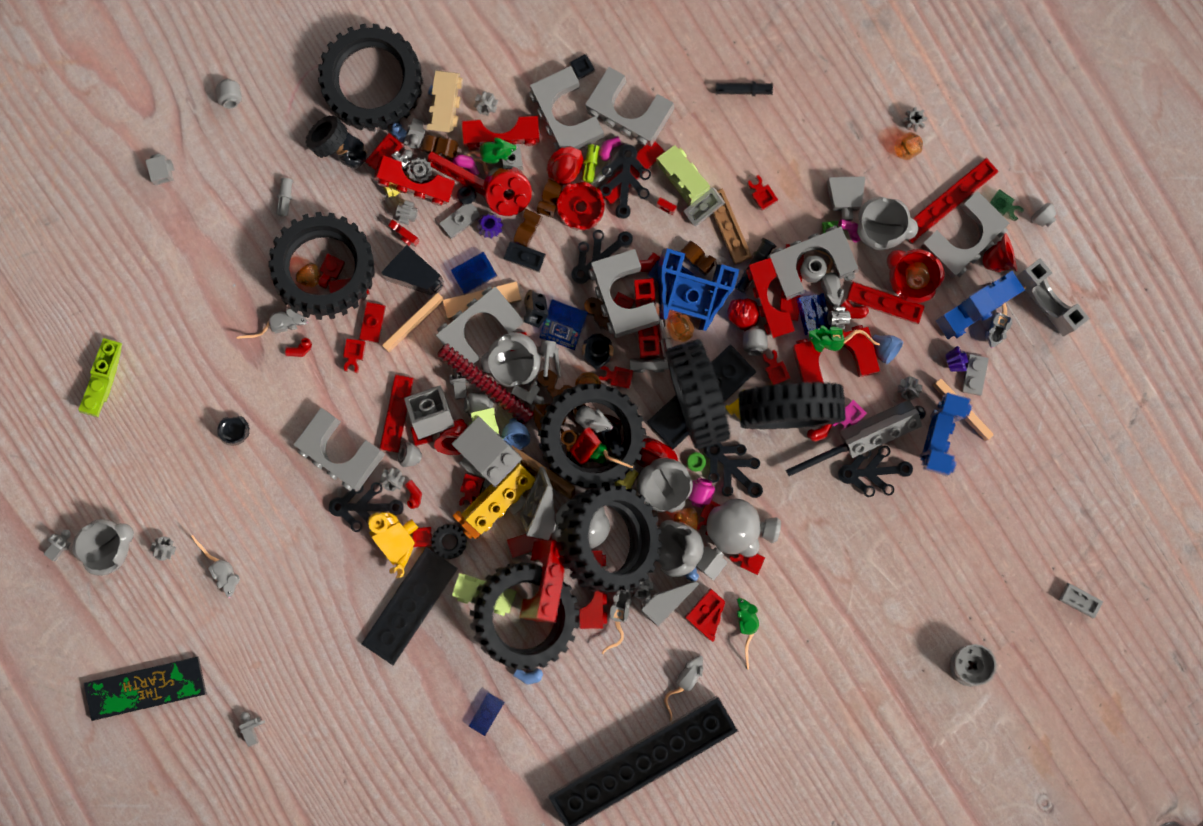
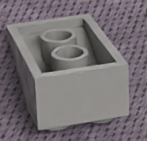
M480 416L452 443L495 487L522 460L521 455Z
M540 467L520 517L528 536L549 540L550 535L556 529L552 487L545 468Z
M694 581L656 594L652 598L648 596L641 603L643 606L641 610L659 626L699 583Z

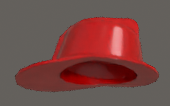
M646 438L643 439V442H646L645 448L642 447L640 451L642 457L636 462L645 468L658 458H670L678 461V456L674 450L662 442Z

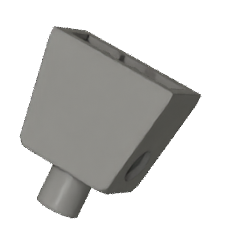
M865 176L828 178L827 187L832 210L841 211L843 220L852 221L853 211L860 210L863 200Z

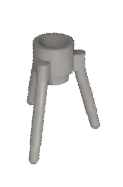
M541 341V347H538L537 353L540 357L542 354V357L545 358L544 377L548 375L549 358H553L554 355L557 376L560 378L559 348H556V342Z

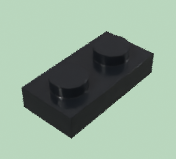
M510 241L504 260L540 273L546 254Z

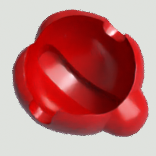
M912 249L906 252L894 250L887 257L886 262L890 269V284L893 291L900 298L912 303H923L935 296L936 289L942 284L945 277L943 265L937 257L922 249Z

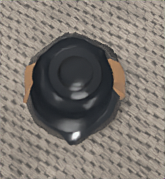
M348 132L346 140L336 151L340 162L345 166L358 168L365 162L368 152L364 151L365 145L363 142Z
M595 333L584 340L582 345L583 359L595 370L610 362L613 356L614 348L612 342L603 334Z

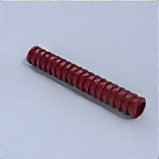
M448 343L442 346L437 353L438 358L441 357L443 362L446 361V364L451 365L452 369L455 368L457 373L460 372L462 377L465 376V379L470 380L471 384L474 383L476 388L479 387V390L484 391L485 395L488 394L489 398H493L495 403L498 402V405L503 406L504 410L507 409L509 414L512 413V416L517 417L518 421L521 420L523 425L528 423L533 416V410H529L528 406L525 407V404L523 402L520 403L519 399L516 400L514 395L511 396L509 391L506 392V389L501 388L500 384L497 385L495 380L492 381V378L487 377L486 373L483 374L482 370H478V367L473 366L472 362L469 363L467 358L464 359L462 354L459 355V352L454 351L453 347L450 348Z

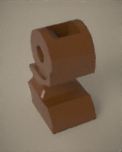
M424 135L420 148L422 152L430 154L432 151L437 155L443 154L446 159L453 161L459 147L456 140Z
M548 179L543 190L542 201H539L537 206L538 214L554 218L557 201L563 188L562 183Z
M525 208L524 222L518 226L513 242H518L528 247L543 217Z
M690 240L680 251L685 253L684 258L693 267L698 268L699 272L705 277L717 264L716 258L711 255L706 257L702 248Z
M588 298L584 304L586 313L594 316V321L598 324L599 328L608 332V317L602 316L601 305H603V302L598 298Z
M544 370L538 374L540 385L547 388L552 399L556 395L562 394L563 390L572 388L570 385H563L561 389H556L558 377L551 370H548L547 377H544Z

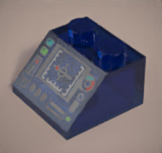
M552 299L548 308V317L543 323L539 338L554 341L557 345L575 351L586 323L588 312Z

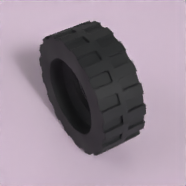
M334 115L323 117L309 130L305 141L306 146L317 157H327L342 146L344 140H346L348 129Z

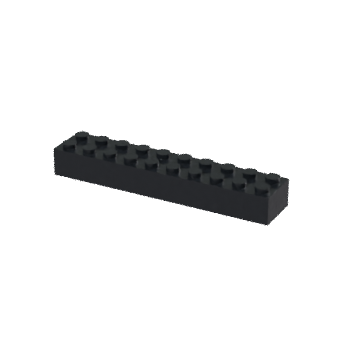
M715 696L553 791L548 797L565 826H578L738 732L719 697Z

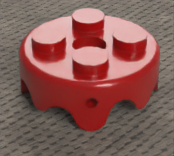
M499 168L491 176L485 178L484 199L489 208L498 215H516L522 212L530 203L532 197L531 184L518 168ZM507 189L513 190V194L510 197H504L503 194Z
M587 182L568 184L564 187L557 201V210L560 219L566 226L574 230L584 231L595 227L600 222L604 214L605 203L603 195L598 188ZM580 202L585 203L587 206L583 212H579L575 208Z

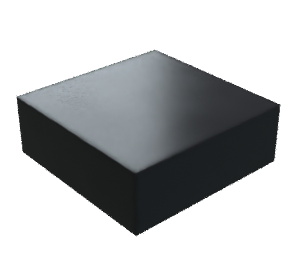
M587 54L570 62L578 80L595 72Z

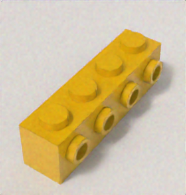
M518 463L496 487L491 483L461 513L462 516L480 534L488 531L492 527L493 522L497 518L502 517L506 513V509L511 504H515L525 490H529L533 486L535 478L522 464Z

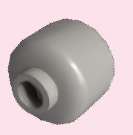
M224 79L215 88L218 103L227 109L237 107L242 100L240 85L235 81Z
M819 256L806 258L800 268L801 276L807 282H818L826 273V262Z
M752 326L743 333V349L749 355L759 356L768 348L766 331L758 326Z
M470 393L468 398L464 400L465 413H468L470 417L473 412L493 408V400L489 399L488 394Z

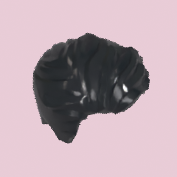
M242 416L225 417L219 422L217 435L226 445H239L249 437V424Z

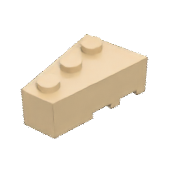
M435 71L432 106H430L429 110L431 117L430 124H427V130L451 132L454 130V127L458 126L459 116H456V108H460L461 97H458V89H462L463 83L460 73Z

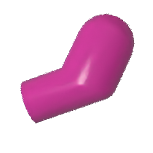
M619 136L602 143L599 150L601 160H610L612 148L622 145Z
M461 154L453 158V163L457 166L467 168L468 172L474 175L479 174V170L472 157Z
M839 220L838 228L842 227V229L847 230L851 240L859 242L861 239L857 231L858 224L853 221Z

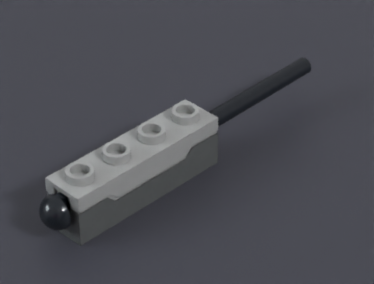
M907 400L839 431L843 444L785 471L788 477L839 453L847 451L854 458L922 427L921 420L925 417L926 411L922 406L914 407L910 400Z

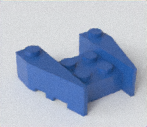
M668 248L662 249L658 264L660 319L667 320L669 310L701 319L698 330L706 331L729 294L734 290L739 269L718 264L716 265L712 281L680 272L685 253Z
M1011 271L976 292L935 321L947 339L953 336L957 339L966 333L964 329L980 319L982 322L992 316V311L1025 289L1014 272Z
M951 393L943 395L942 401H939L937 405L939 410L934 409L930 416L931 422L922 454L919 456L922 461L923 470L944 476L954 472L956 467L955 456L946 454L950 446L948 438L949 434H953L955 422L969 416L972 405L969 404L971 399Z

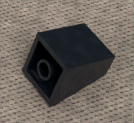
M408 245L381 272L388 282L428 295H432L434 292L438 293L444 286L442 276Z

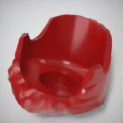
M747 298L735 299L730 302L727 314L729 320L734 325L744 331L757 325L759 321V308L756 301Z

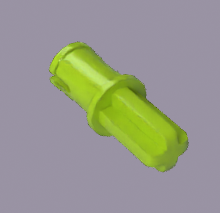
M594 144L588 145L586 160L583 161L585 166L582 180L587 183L593 182L595 168L598 166L597 157L600 147L596 145L594 148Z

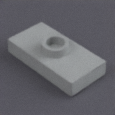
M470 203L460 207L440 222V225L449 237L453 239L478 220L481 214Z
M1070 583L1066 584L1059 598V601L1095 619L1103 603L1100 599Z

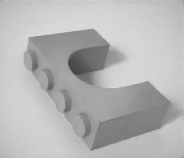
M571 66L530 85V98L533 103L537 102L539 106L537 112L540 118H545L547 125H545L549 136L553 135L555 139L553 144L556 151L570 146L580 149L604 138V132L596 116L578 125L566 126L559 123L552 114L553 105L559 97L579 88V81Z
M608 67L585 104L587 113L592 117H600L606 125L612 128L616 126L622 134L628 137L630 135L635 137L636 141L641 145L646 146L647 144L652 146L674 111V103L657 94L648 110L642 116L635 119H627L620 116L614 109V103L626 83L625 75Z
M978 191L960 207L978 226L979 239L974 247L970 249L956 248L938 230L920 246L923 250L930 252L941 261L944 271L952 279L956 275L958 277L963 275L968 270L965 266L969 262L974 264L981 257L979 253L983 249L987 251L994 244L992 240L996 236L1001 238L1008 231L1006 227L1010 223Z
M830 227L825 230L826 233L821 235L816 233L810 235L806 241L801 242L798 240L791 243L790 247L786 249L781 247L772 251V254L769 256L786 300L804 294V288L798 276L796 265L799 258L808 251L820 250L827 253L833 260L840 279L858 272V266L842 227Z
M635 249L592 262L591 269H589L590 278L595 280L597 285L595 287L597 298H601L603 305H601L602 313L604 316L607 315L609 320L607 323L609 333H613L614 338L656 326L660 321L654 302L633 309H625L618 306L611 298L610 288L617 279L640 272L641 270Z
M1040 258L1016 277L1023 287L1026 286L1025 291L1064 337L1075 331L1090 318L1078 303L1071 307L1057 297L1047 280V277L1052 272Z
M489 286L481 293L483 295L482 298L478 301L476 298L467 304L468 309L462 313L460 310L452 317L454 321L449 325L444 323L437 329L439 333L436 336L443 344L448 343L450 348L453 347L454 351L459 352V355L462 354L463 358H467L469 363L475 364L481 359L469 345L464 334L465 325L473 315L477 313L492 314L508 333L514 332L524 323V320L496 286L494 288Z
M320 408L294 446L298 448L297 452L303 457H311L313 459L311 463L320 469L322 467L328 470L326 474L335 480L337 478L343 481L341 485L350 491L352 488L359 491L385 453L365 440L349 461L341 464L332 463L326 453V444L341 421L323 408Z

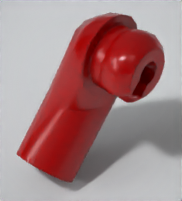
M652 252L647 260H639L641 265L640 272L651 271L660 259V256Z
M302 338L301 343L297 347H286L285 355L289 357L305 356L312 348L310 339Z
M833 424L823 425L816 430H808V439L815 442L825 439Z

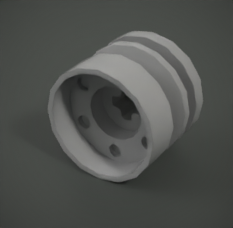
M973 644L961 647L951 657V674L962 685L971 687L986 684L996 673L997 664L995 656L983 645ZM968 662H974L975 664L973 665V667L975 669L969 670L968 667L970 665L968 664Z

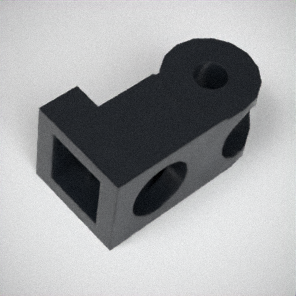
M529 290L524 298V305H526V314L523 317L524 323L539 328L548 317L546 297L541 293Z

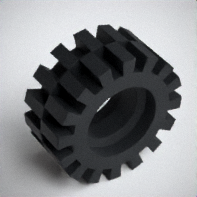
M445 524L437 528L431 539L434 552L444 559L457 558L463 554L467 547V539L463 530L452 524ZM447 534H452L456 537L457 543L453 549H446L442 545V539Z

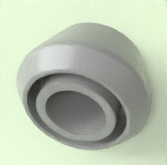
M1046 203L1033 214L1032 222L1042 227L1044 225L1049 227L1057 220L1054 217L1057 213L1053 204Z
M409 441L401 445L398 452V462L402 467L415 466L421 461L422 453L417 446Z
M775 517L761 522L760 533L762 538L770 543L777 542L781 529V520Z

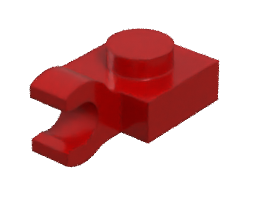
M327 253L319 269L323 273L318 281L319 286L327 289L331 278L337 280L345 265V261Z

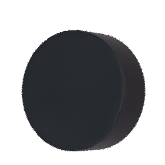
M463 186L456 194L459 202L464 205L472 203L477 196L472 186Z

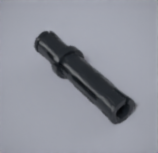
M752 81V83L716 82V95L741 94L752 95V97H756V95H773V83H756V81Z

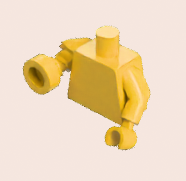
M374 513L368 519V526L371 529L369 534L392 565L395 564L396 567L390 569V574L397 571L395 578H400L404 575V568L415 543L410 534L417 530L418 526L412 519L402 526L398 518L391 513Z

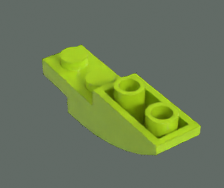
M103 338L90 371L91 378L78 409L80 413L99 417L104 402H107L119 363L122 343Z

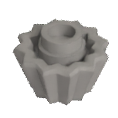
M419 157L416 160H411V164L407 165L409 179H413L414 182H420L421 184L423 181H428L429 177L432 176L431 171L433 170L430 166L431 162H427L425 158L420 159Z

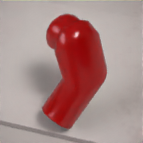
M848 300L840 305V307H845V311L850 312L852 319H863L869 313L868 307H853Z
M410 480L404 486L410 492L407 506L410 509L418 508L421 504L422 492L413 480Z

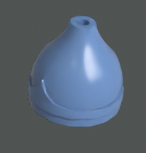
M875 334L872 337L875 342L880 344H873L875 353L885 364H889L896 357L903 345V341L893 335L880 336Z
M516 418L509 420V423L503 428L501 436L510 446L513 445L517 449H523L528 446L531 438L527 427L518 422Z

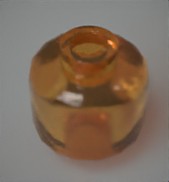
M912 132L898 138L894 147L896 155L903 160H910L919 155L923 150L922 138Z
M916 261L906 267L904 273L905 282L910 288L919 290L928 285L930 272L924 263Z
M673 314L667 323L668 331L674 341L683 343L693 337L695 328L687 315Z

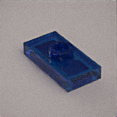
M488 692L468 727L486 736L505 702Z

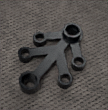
M629 144L623 145L619 149V157L602 168V175L610 177L613 171L623 164V171L608 184L600 188L603 196H609L611 191L622 182L620 205L615 210L617 217L620 219L628 218L631 213V209L628 206L629 183L638 192L640 199H647L650 194L649 190L643 188L630 172L632 164L640 173L639 176L642 180H648L651 177L650 170L645 169L637 160L636 148ZM627 150L630 151L631 156L626 157L624 155V152ZM605 168H609L611 170V173L609 175H606L604 173ZM643 171H647L649 173V176L647 178L642 177ZM604 187L609 188L610 191L608 194H604L602 192V189ZM640 191H647V196L642 197ZM622 207L627 209V213L624 215L620 213V208Z
M595 230L593 233L592 261L587 265L586 253L589 251V244L585 241L580 242L578 245V265L571 272L573 281L578 284H584L591 279L589 275L591 263L610 257L621 247H629L633 242L631 233L627 231L621 232L618 235V240L601 253L604 233L602 230ZM601 233L602 238H595V234ZM623 236H628L629 240L627 242H624L621 238ZM586 245L587 250L582 251L580 246ZM583 271L584 276L578 277L577 273Z
M721 443L704 447V453L710 459L708 480L712 483L719 481L720 475L717 473L719 460L724 465V487L722 488L724 496L728 497L733 494L734 490L731 484L732 473L747 488V493L751 498H758L763 493V487L759 483H752L737 467L757 469L760 466V460L758 458L729 460L724 455L736 453L738 456H743L747 451L746 446L743 444L722 446ZM740 446L744 448V453L742 454L737 451V448ZM716 447L717 453H711L710 448ZM752 460H756L758 462L757 467H753L751 465ZM711 474L717 475L716 481L711 480ZM725 487H729L731 489L730 494H725ZM752 487L758 489L757 494L751 492Z
M882 446L865 469L857 468L864 459H868L871 456V450L868 451L867 457L860 454L851 465L842 466L838 471V477L845 484L853 483L863 492L865 497H872L875 494V488L867 486L858 478L867 477L882 490L884 495L889 496L894 493V486L886 484L877 475L899 474L901 477H907L912 474L913 466L911 463L904 461L899 463L898 466L876 468L891 452L888 446ZM882 448L887 449L886 455L881 453ZM904 465L908 466L909 468L907 473L903 472L902 467ZM845 471L851 472L850 478L845 476ZM887 486L891 487V493L889 494L885 492ZM867 488L872 489L871 495L866 494Z
M374 482L371 485V489L357 503L349 502L356 494L363 492L364 486L358 492L352 488L342 498H334L329 503L330 513L337 517L342 516L351 525V529L354 532H360L363 529V524L355 520L348 511H356L367 523L371 516L367 511H389L393 515H400L404 511V504L399 500H393L389 504L368 503L376 494L383 491V486L379 482ZM377 484L380 485V490L378 492H375L373 489L374 486ZM337 503L341 504V509L339 511L335 509V505ZM398 504L399 510L394 511L392 506ZM355 523L360 524L359 530L354 529Z

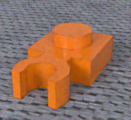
M460 511L453 515L465 528L463 532L468 538L478 539L482 535L465 520Z

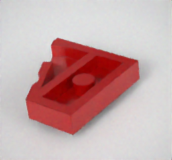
M710 588L687 613L685 618L709 640L714 642L725 601Z

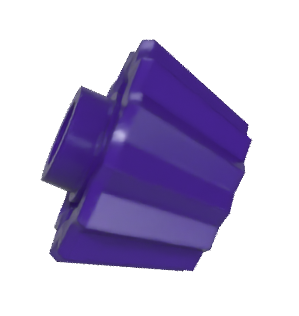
M488 213L487 215H482V218L478 220L477 228L479 229V234H483L484 238L489 237L492 239L494 236L498 237V234L502 232L501 227L504 224L501 223V218L497 217L496 214Z
M959 346L945 354L951 372L967 371L965 363L969 361L966 352H961Z

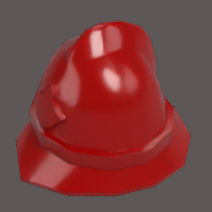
M570 146L560 148L554 152L548 160L546 168L549 178L562 184L573 182L583 166L584 159L581 150Z
M1006 233L1003 234L1001 241H998L996 245L984 253L983 266L987 270L999 273L1011 269L1017 272L1014 250Z
M460 418L453 421L454 427L443 430L440 433V437L434 442L437 452L446 455L461 454L452 443L468 427L463 419Z

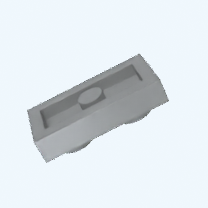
M712 187L686 208L684 213L692 224L697 226L725 204V201L717 190Z
M972 354L968 355L969 362L966 366L967 371H965L963 381V393L977 396L982 395L989 358Z
M666 358L630 359V370H634L636 373H643L645 370L652 369L653 372H664V369H669Z

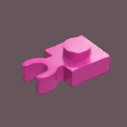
M854 400L845 408L846 420L841 422L843 429L847 428L849 423L851 425L858 423L867 414Z

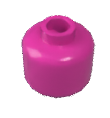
M697 478V480L692 481V492L688 499L692 501L693 506L702 508L703 505L710 504L715 488L711 481Z

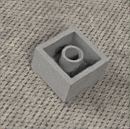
M441 385L404 398L418 439L455 426Z

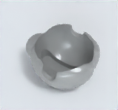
M875 197L865 202L859 211L858 235L862 242L872 249L887 250L896 247L904 240L915 237L918 232L917 222L910 217L907 206L900 200Z
M513 332L498 338L490 346L489 352L485 353L481 358L482 369L486 373L492 374L496 382L506 387L525 385L531 382L536 377L541 363L535 343L528 336Z
M670 458L654 460L640 472L637 479L638 494L646 498L644 501L646 504H651L654 510L660 512L677 513L681 511L693 487L692 479L686 467L679 461Z
M569 501L564 503L557 511L555 517L556 529L551 534L552 540L557 541V537L561 534V530L557 529L558 523H563L564 518L561 517L563 511L569 510L567 506ZM600 507L597 510L590 524L589 542L591 549L602 544L610 531V522L605 515L604 507Z
M735 498L711 510L706 522L707 532L721 552L741 554L745 557H752L758 553L760 548L758 541L760 518L757 510L750 503Z
M105 519L92 521L77 533L73 541V554L83 563L88 573L97 576L111 574L121 567L127 557L129 543L134 536L133 529L128 524H116Z
M672 520L662 522L658 528H661L662 534L658 535L659 542H662V548H658L657 554L660 555L658 562L663 567H660L661 571L671 577L689 574L695 569L703 555L704 546L700 534L694 528L681 522Z

